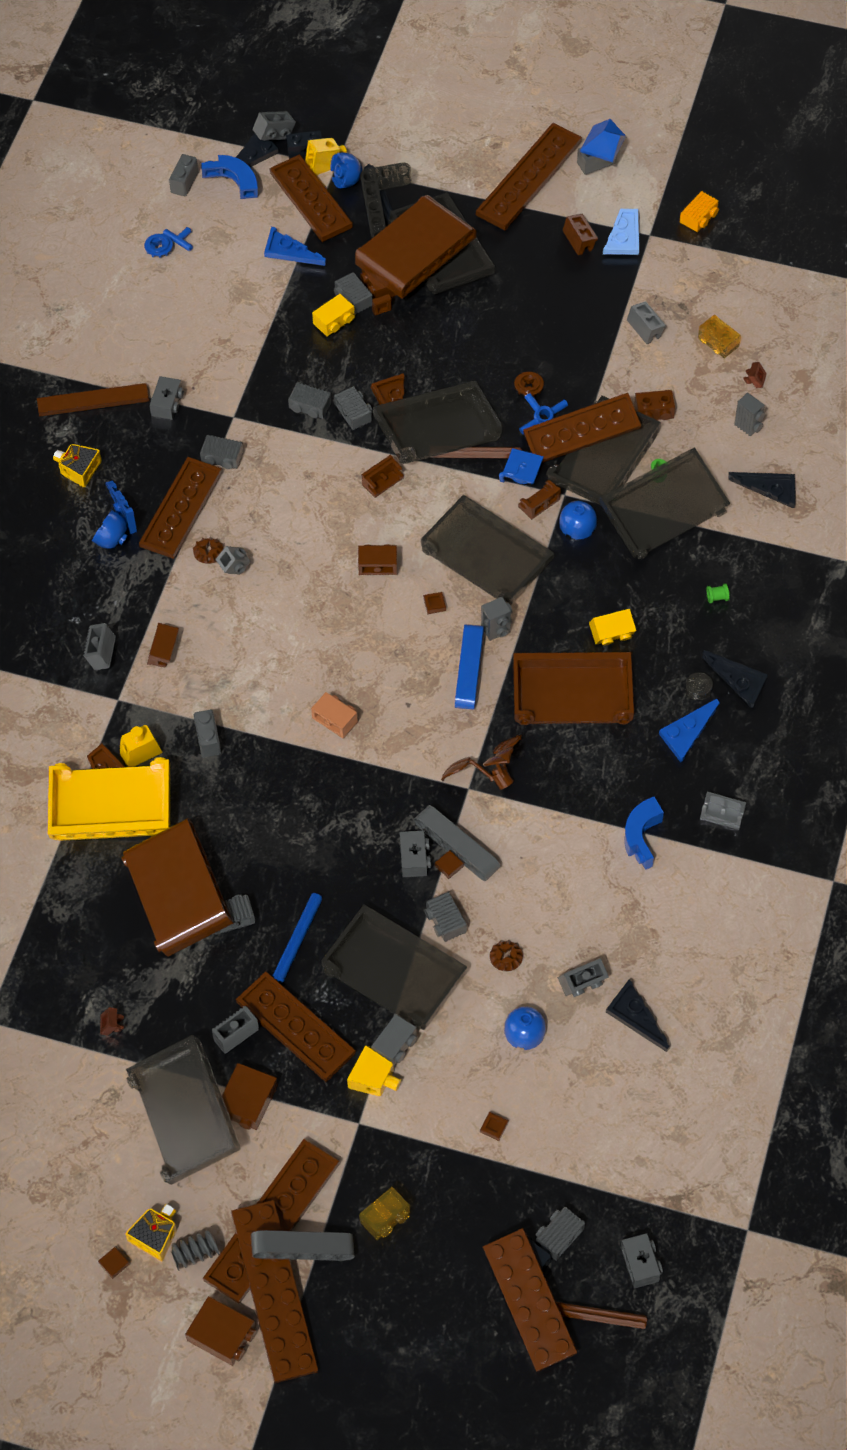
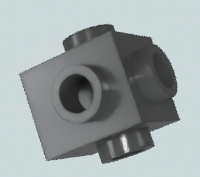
M226 546L215 559L224 573L237 575L243 573L251 562L243 548Z

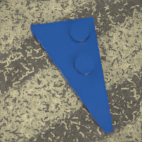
M271 226L264 257L326 265V258H323L321 254L317 252L314 254L307 250V246L292 239L287 234L282 235L277 232V228Z
M113 481L106 482V486L115 502L113 504L115 512L120 514L126 521L129 534L137 532L132 508H129L127 500H125L120 490H117L116 484Z
M717 699L659 730V735L680 762L684 760L685 755L694 745L696 738L700 736L706 727V723L715 713L719 705Z

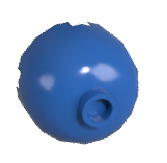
M337 153L332 156L330 170L334 171L335 177H332V180L337 188H347L358 182L362 173V165L353 154Z
M573 501L567 504L560 514V529L565 535L568 534L573 539H584L591 536L597 527V515L594 508L583 501Z
M112 510L92 539L96 545L105 549L114 548L118 543L122 545L128 536L125 534L127 530L126 521L120 514Z
M521 1006L508 1014L504 1023V1034L507 1041L513 1047L530 1050L542 1043L546 1034V1023L542 1014L537 1009Z

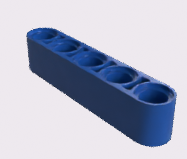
M464 624L455 708L475 710L484 626Z

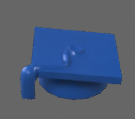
M512 448L504 471L499 473L500 482L504 483V477H508L519 484H534L544 456Z

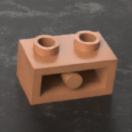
M327 692L311 708L312 718L341 738H344L358 722L357 712L352 706L345 705L337 696L330 695Z

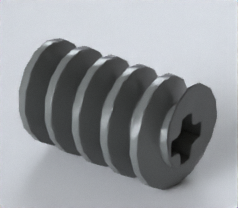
M208 1230L205 1231V1238L198 1233L196 1241L190 1236L188 1237V1244L183 1239L180 1240V1247L172 1243L171 1253L178 1271H180V1263L185 1268L188 1267V1260L195 1265L196 1257H199L203 1262L204 1254L213 1258L214 1250L220 1255L214 1237Z

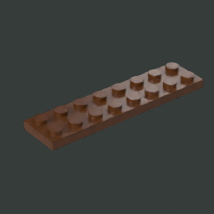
M552 123L476 210V216L506 230L582 142V137Z
M303 1139L257 1204L274 1200L281 1230L292 1231L340 1164L339 1161ZM235 1233L204 1275L203 1281L240 1304L249 1292L250 1287Z
M274 1200L231 1210L274 1384L317 1373L318 1368L290 1260L258 1259L252 1256L251 1233L256 1231H282Z

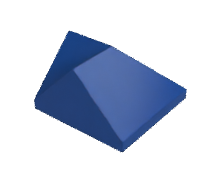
M611 119L593 125L580 152L613 162L626 135Z

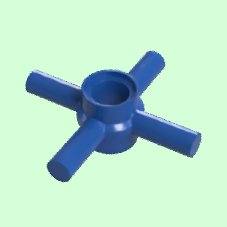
M527 394L524 398L535 413L533 420L519 428L521 434H524L523 429L554 419V414L568 406L567 401L562 400L552 408L548 406L540 407L532 394ZM539 415H546L548 419L544 420Z

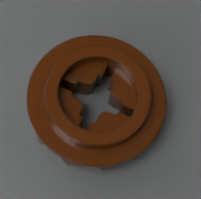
M523 372L515 379V390L518 391L519 395L524 394L526 396L531 393L534 397L535 394H540L544 387V381L535 372Z
M211 536L207 539L202 537L201 541H196V545L193 547L194 557L204 564L217 562L215 559L223 551V544L219 542L218 538L212 539ZM210 546L211 550H209L207 555L205 549H207V547Z
M510 940L499 941V943L493 945L490 951V961L500 971L508 972L515 970L522 963V949H520L517 943L510 942ZM511 950V952H510V957H511V958L505 957V958L502 959V957H503V953H502V952L507 953L508 951Z

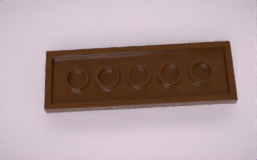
M300 154L269 168L272 177L321 242L352 228L350 219Z
M625 393L525 428L523 433L531 453L544 456L543 463L641 428V424L629 393Z
M187 457L142 536L139 546L174 559L221 476L222 468Z
M264 972L236 999V1002L242 1008L246 1006L264 1028L325 1082L356 1054L349 1044L267 972Z
M522 1228L483 1246L536 1372L578 1354L525 1230Z

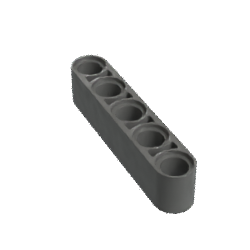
M428 805L414 818L415 824L447 852L450 850L464 863L466 868L481 880L487 881L500 868L496 858L433 806Z
M256 1231L251 1233L252 1256L258 1259L345 1261L355 1257L353 1235L350 1233Z

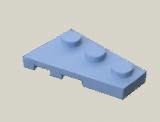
M620 209L613 230L608 237V242L603 249V254L639 255L638 209Z

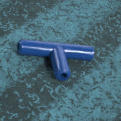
M186 227L178 235L168 229L163 231V234L169 236L176 244L187 251L192 250L193 245L184 240L191 233L189 227Z

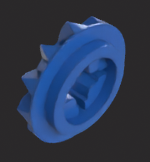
M165 234L151 235L145 241V250L152 257L158 256L161 258L162 255L167 256L168 252H172L173 242Z

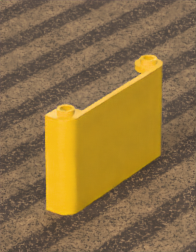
M155 758L154 761L150 762V766L71 770L65 763L49 766L48 836L50 839L61 841L153 836L170 827L169 759Z

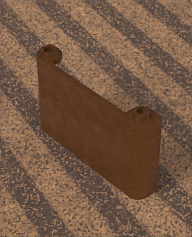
M425 195L365 245L359 247L355 252V264L400 298H404L475 239L476 229L429 195Z
M631 652L513 653L515 721L520 725L566 723H619L624 725L633 720Z
M189 818L123 851L122 861L129 868L156 938L154 944L159 952L162 951L169 957L233 924L193 822Z

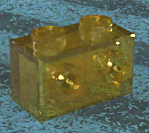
M713 315L699 326L698 338L702 343L712 348L716 354L726 358L739 347L741 335L716 315Z
M391 1187L359 1214L360 1223L376 1240L381 1237L385 1238L392 1232L393 1227L398 1222L401 1224L409 1217L410 1205Z

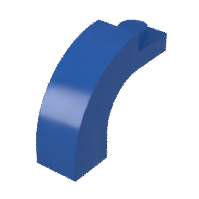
M218 155V161L201 163L202 178L228 177L238 185L240 199L258 198L255 174L242 160L233 156Z
M655 797L649 798L637 805L630 813L625 827L624 844L628 856L635 854L637 862L642 864L645 870L653 867L654 857L642 835L648 828L661 823L664 814Z

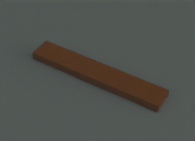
M146 383L37 398L39 417L149 401Z

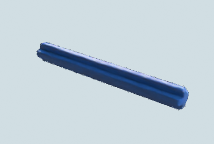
M311 894L272 977L278 983H283L322 901V896L319 894Z

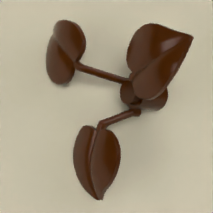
M522 735L500 743L493 750V754L496 755L483 763L484 767L496 765V768L491 771L492 775L470 757H465L454 762L446 769L441 778L442 782L445 777L455 774L467 765L472 764L489 777L490 781L494 780L500 790L508 787L513 783V779L508 773L505 763H510V756L514 750L513 746L519 740H522Z

